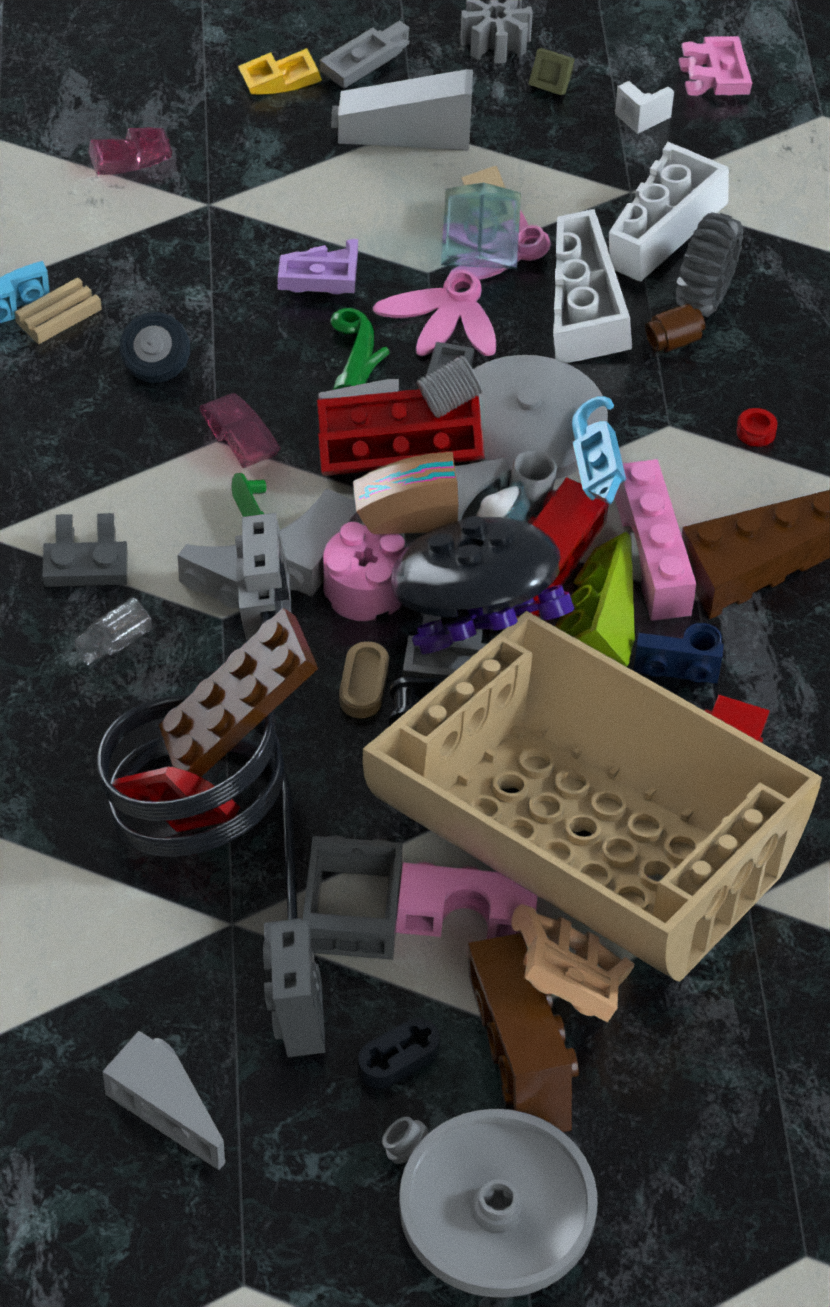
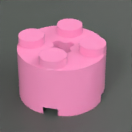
M348 522L341 527L340 532L330 539L323 555V588L325 597L327 596L332 603V608L339 615L355 621L368 622L376 620V615L389 611L390 615L400 608L402 604L396 599L391 583L394 564L406 549L404 538L400 534H373L366 525L358 522Z

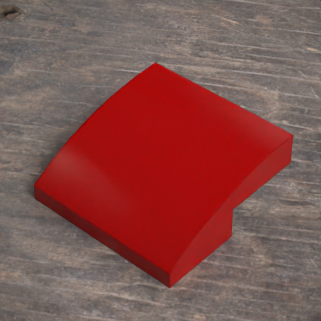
M165 767L114 779L112 785L122 794L144 801L181 799L201 793L215 786L193 773L174 767ZM230 800L202 814L183 819L168 820L166 822L176 832L200 828L231 820L235 817L240 807L233 800Z

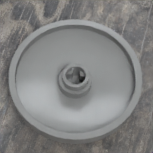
M537 355L501 357L473 369L483 389V393H479L486 461L505 458L509 468L508 480L511 478L513 460L516 456L531 450L541 451L555 461L557 466L555 480L578 471L573 446L575 439L572 430V418L576 410L583 403L594 397L603 396L588 376L565 362ZM602 406L594 410L588 417V426L599 421H607V408ZM475 460V461H469V462H470V463H477V462L484 461V460Z
M485 1109L464 1113L433 1129L422 1139L408 1159L401 1179L399 1199L400 1218L405 1237L423 1265L449 1285L468 1293L487 1297H514L533 1293L555 1283L566 1275L577 1264L589 1245L595 1226L598 1204L597 1189L592 1170L577 1145L566 1134L549 1122L527 1113L507 1109Z

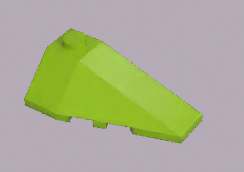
M625 531L594 548L574 580L578 587L570 596L574 610L560 616L554 627L627 667L635 641L632 538Z

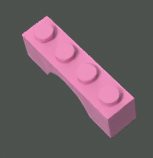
M658 459L623 463L626 480L620 483L614 498L623 527L631 526L636 538L641 566V589L650 619L654 621L692 616L697 584Z

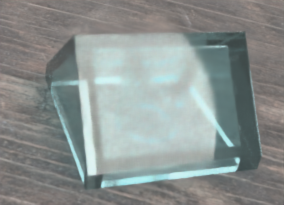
M484 182L446 188L441 265L517 269L521 192Z

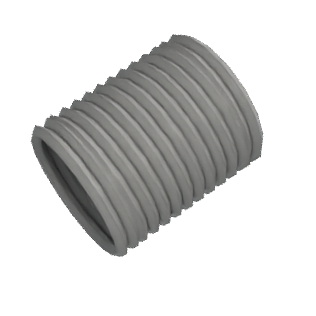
M462 355L459 358L456 357L454 361H450L447 365H443V367L429 373V375L421 377V380H417V385L426 403L437 418L444 416V414L446 415L447 412L450 413V410L453 411L454 408L457 409V406H461V404L464 405V402L471 401V398L479 396V393H483L479 379L469 362Z
M531 450L520 453L513 460L509 487L517 486L519 488L516 501L511 507L515 512L525 516H537L542 511L547 494L554 488L557 471L556 463L549 455L541 451Z

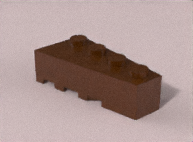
M830 490L682 528L681 536L697 584L695 593L709 620L722 614V609L734 602L740 605L751 599L755 591L767 585L774 587L784 582L788 574L798 569L803 572L830 558Z
M522 933L469 942L468 976L483 1027L487 1026L493 1063L499 1064L503 1083L501 1090L506 1106L513 1105L515 1111L541 1118L562 1132L572 1131V1077L579 1075L576 1054L573 1048L566 1049L564 1045L566 1039L564 1024L560 1014L553 1015L551 1011L553 1008L552 995L542 993L530 981L525 979L526 966L523 964V960L528 948Z

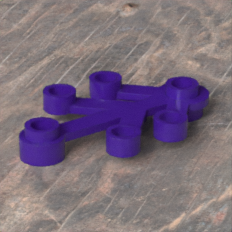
M556 585L546 588L538 594L539 600L534 601L532 598L514 607H508L505 610L484 615L482 607L467 609L468 615L443 625L440 619L427 622L417 627L419 634L412 637V642L414 646H419L421 654H429L445 649L454 642L473 637L477 634V629L500 630L510 627L518 622L516 616L522 615L526 611L533 612L538 610L542 620H549L570 613L574 610V606L569 592H564L562 585Z

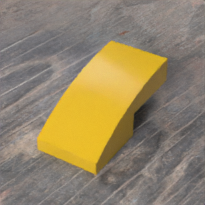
M304 49L279 61H275L270 52L238 66L251 94L288 92L322 81L319 70L308 49Z

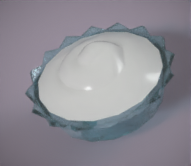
M512 481L509 487H503L497 493L486 496L482 500L481 507L476 516L505 517L528 522V518L525 516L529 510L530 502L524 492V484L521 481L517 483Z

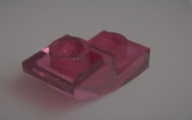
M153 127L128 128L126 139L90 140L88 149L97 175L125 173L150 167L171 158L173 152L164 128Z
M232 393L200 406L199 410L217 441L220 442L226 439L242 468L276 456L281 449L260 417L237 394Z

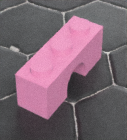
M403 862L396 933L441 937L444 918L456 909L468 908L479 912L487 922V939L517 934L520 932L514 931L511 925L515 909L523 904L536 910L537 895L499 872L482 871L475 867L453 868L435 866L428 862L416 864Z

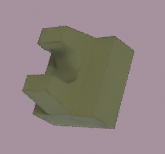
M543 48L538 49L529 85L559 95L566 94L568 83L572 77L575 59Z

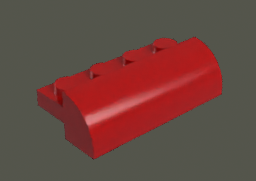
M420 389L317 400L320 433H318L320 461L323 476L374 471L390 463L431 453L453 452L454 463L485 460L479 396L471 398V401L464 402V405L457 406V409L450 410V413L447 412L446 415L444 414L440 418L433 414Z

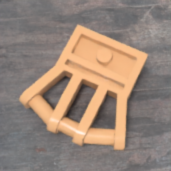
M523 904L517 906L512 915L511 925L514 931L522 933L528 947L523 960V964L526 966L525 979L530 981L542 993L555 994L572 1003L573 1007L580 1013L587 1016H596L608 1023L617 1009L618 986L629 975L635 964L627 957L620 959L599 943V936L589 931L583 934L572 928L571 921L563 917H559L556 920L537 914L533 907ZM569 947L576 950V954L570 952Z

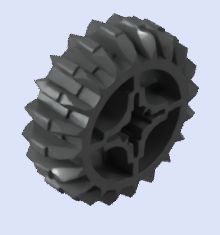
M711 212L706 214L698 223V227L693 232V237L688 243V249L680 268V275L677 280L678 286L675 291L677 305L681 306L688 303L694 309L698 308L702 315L706 317L717 311L718 305L721 304L728 287L731 285V280L739 261L738 258L742 249L741 244L744 238L741 221L732 219V216L723 213Z

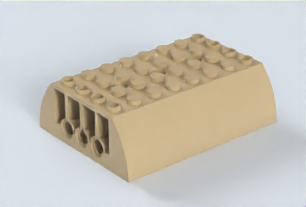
M526 611L517 618L518 622L504 629L363 748V771L366 783L370 791L378 799L670 978L680 982L780 879L806 827L818 795L822 777ZM514 787L518 789L519 792L507 793L502 791L501 789H510ZM583 830H586L590 832L592 835L583 837L578 836L573 832H581ZM656 874L664 876L660 881H654L647 877Z

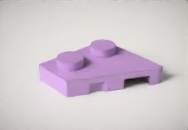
M358 239L346 240L345 249L328 252L327 247L323 245L311 248L305 252L280 255L278 290H290L296 293L305 291L328 292L331 294L354 293Z

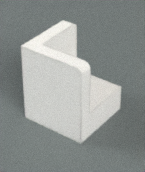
M630 81L625 82L617 88L615 115L638 134L671 118L674 91L666 87L654 94H644Z

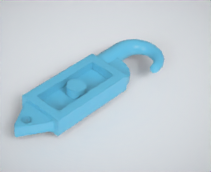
M597 396L583 403L576 410L572 418V430L575 439L573 446L583 491L591 500L597 498L612 504L620 483L626 480L616 433L607 421H599L588 426V417L594 410L602 406L609 410L614 407L610 398Z

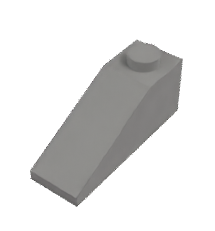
M138 1031L103 1070L106 1095L220 1170L225 1164L223 1138L175 1051L164 1040L160 1038L151 1039Z

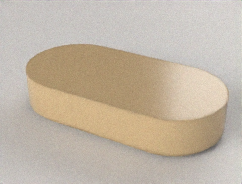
M360 642L352 646L347 653L339 691V702L342 710L352 717H370L376 714L382 706L389 670V655L380 644Z

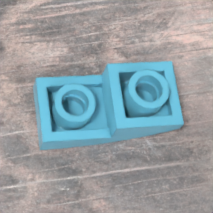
M43 261L29 264L0 277V323L16 319L15 311H17V307L30 304L50 293L48 272Z

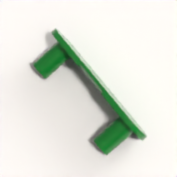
M235 473L231 482V490L242 516L264 514L260 510L253 494H264L266 492L267 485L265 480H247L243 473Z

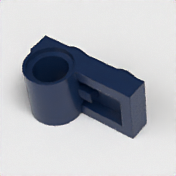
M696 623L689 626L684 632L683 639L638 633L633 671L656 677L666 676L688 679L694 682L718 683L724 647L721 633L716 627L707 623Z

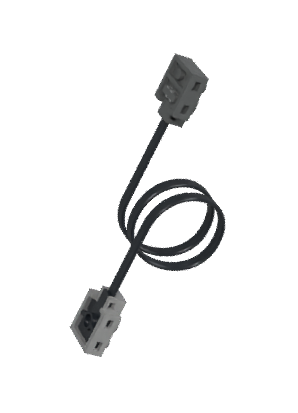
M276 513L242 517V535L235 536L238 557L236 559V576L239 589V611L246 640L255 635L265 621L272 619L283 607L291 612L290 574ZM190 695L170 696L152 700L127 711L114 721L104 734L98 750L97 767L103 790L108 798L109 810L116 831L129 846L138 851L156 856L175 857L197 854L222 846L240 837L261 821L276 802L282 788L287 920L264 923L265 942H263V960L267 980L264 983L265 1001L268 1011L275 1010L272 1011L274 1036L276 1040H284L288 1057L325 1053L322 977L319 965L315 964L312 949H310V942L312 940L308 920L302 921L301 918H298L293 799L289 780L284 769L280 742L276 735L275 709L254 728L263 736L260 744L243 738L229 751L251 758L238 772L206 791L168 801L134 799L122 794L112 785L114 779L133 775L149 762L169 755L163 737L149 741L128 754L116 768L111 782L109 780V763L116 746L125 736L148 722L164 718L169 711L177 708ZM265 767L272 772L263 792L247 809L231 820L200 833L181 837H153L133 830L120 817V811L135 818L151 821L177 820L202 814L225 804L242 793L258 778Z

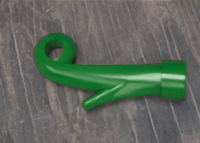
M342 308L333 313L330 318L332 326L339 333L345 335L357 334L344 370L336 378L333 390L365 384L376 365L389 354L387 347H382L372 354L374 347L372 324L366 315L359 310Z

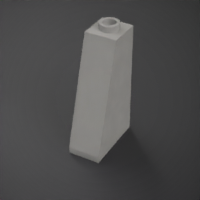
M465 69L341 91L339 106H332L331 128H338V143L469 150L473 70Z

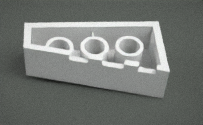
M595 209L558 216L555 269L556 287L554 297L555 317L553 327L556 360L570 363L632 349L630 316Z

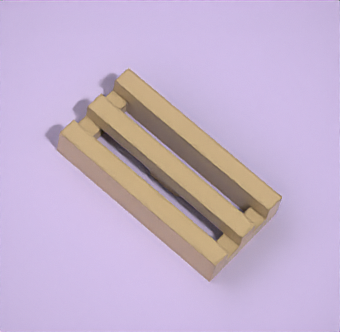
M77 277L15 311L16 323L33 340L40 344L100 311L101 299L97 295L92 296L91 289L88 286L83 288L82 281Z

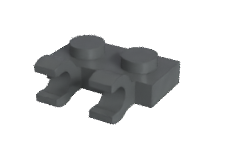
M114 513L97 514L98 542L74 543L73 514L56 515V543H43L42 577L44 587L127 585V541L116 542Z

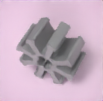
M466 0V11L463 10L461 12V45L471 44L470 55L477 60H480L481 56L489 49L494 50V63L506 62L507 49L516 53L517 57H522L526 53L527 42L531 41L532 8L530 6L521 8L522 0H507L504 3H499L498 0H486V3L480 0Z

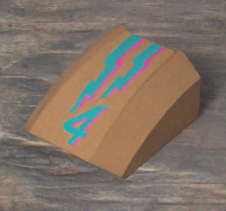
M453 452L431 453L403 459L371 471L353 481L356 512L368 530L373 534L427 533L440 526L458 521V481L456 479Z

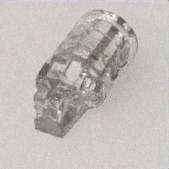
M135 598L128 599L124 604L116 607L115 610L108 612L106 616L97 619L87 628L88 630L75 640L77 654L86 664H90L107 654L111 655L123 649V646L129 645L134 639H138L142 634L152 630L153 626L150 617Z

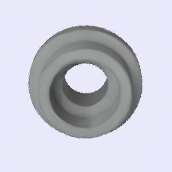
M402 1117L396 1120L387 1129L382 1140L383 1146L386 1148L387 1157L396 1164L408 1162L414 1149L428 1135V1128L421 1121L412 1120L410 1117Z

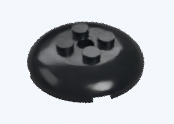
M471 516L435 528L412 542L394 564L391 574L392 589L396 599L401 604L413 611L426 615L458 617V610L479 607H482L484 615L505 610L508 607H514L543 592L557 578L560 572L559 561L561 556L553 538L530 523L505 517Z

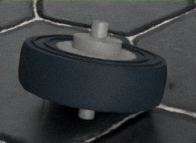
M161 312L144 313L134 318L124 328L120 338V356L127 370L137 379L149 383L165 382L177 376L186 366L190 356V339L183 325L171 315Z

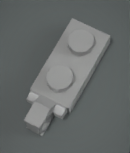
M399 20L383 31L371 28L320 60V71L345 89L396 57L409 44V27Z

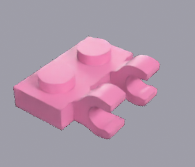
M739 36L704 37L703 44L695 42L682 43L684 56L691 57L679 58L680 69L683 72L689 73L690 80H696L685 81L688 95H701L709 88H713L715 95L750 94L752 80Z

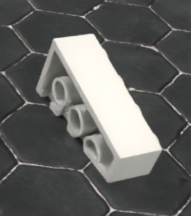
M667 142L663 148V156L659 161L655 160L650 168V176L645 183L641 182L636 190L635 199L632 203L626 205L609 231V254L614 270L641 282L693 235V232L698 227V223L706 214L711 212L718 213L728 204L729 167Z

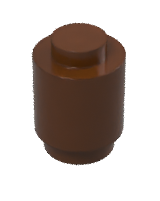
M688 303L652 317L650 322L645 323L646 338L650 347L655 352L661 350L669 352L698 341L702 338V330H705V321L702 313L698 308L694 309Z

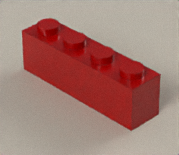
M567 477L557 490L552 489L547 494L542 511L538 517L532 516L527 522L551 536L559 548L561 556L559 561L560 572L549 587L563 586L607 523L609 504L597 498L591 500L583 491L581 483ZM538 595L533 597L534 601L539 600ZM538 610L529 612L540 618Z

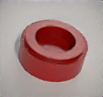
M752 408L740 414L736 433L743 443L753 447H762L770 444L775 439L777 420L772 413L764 409Z

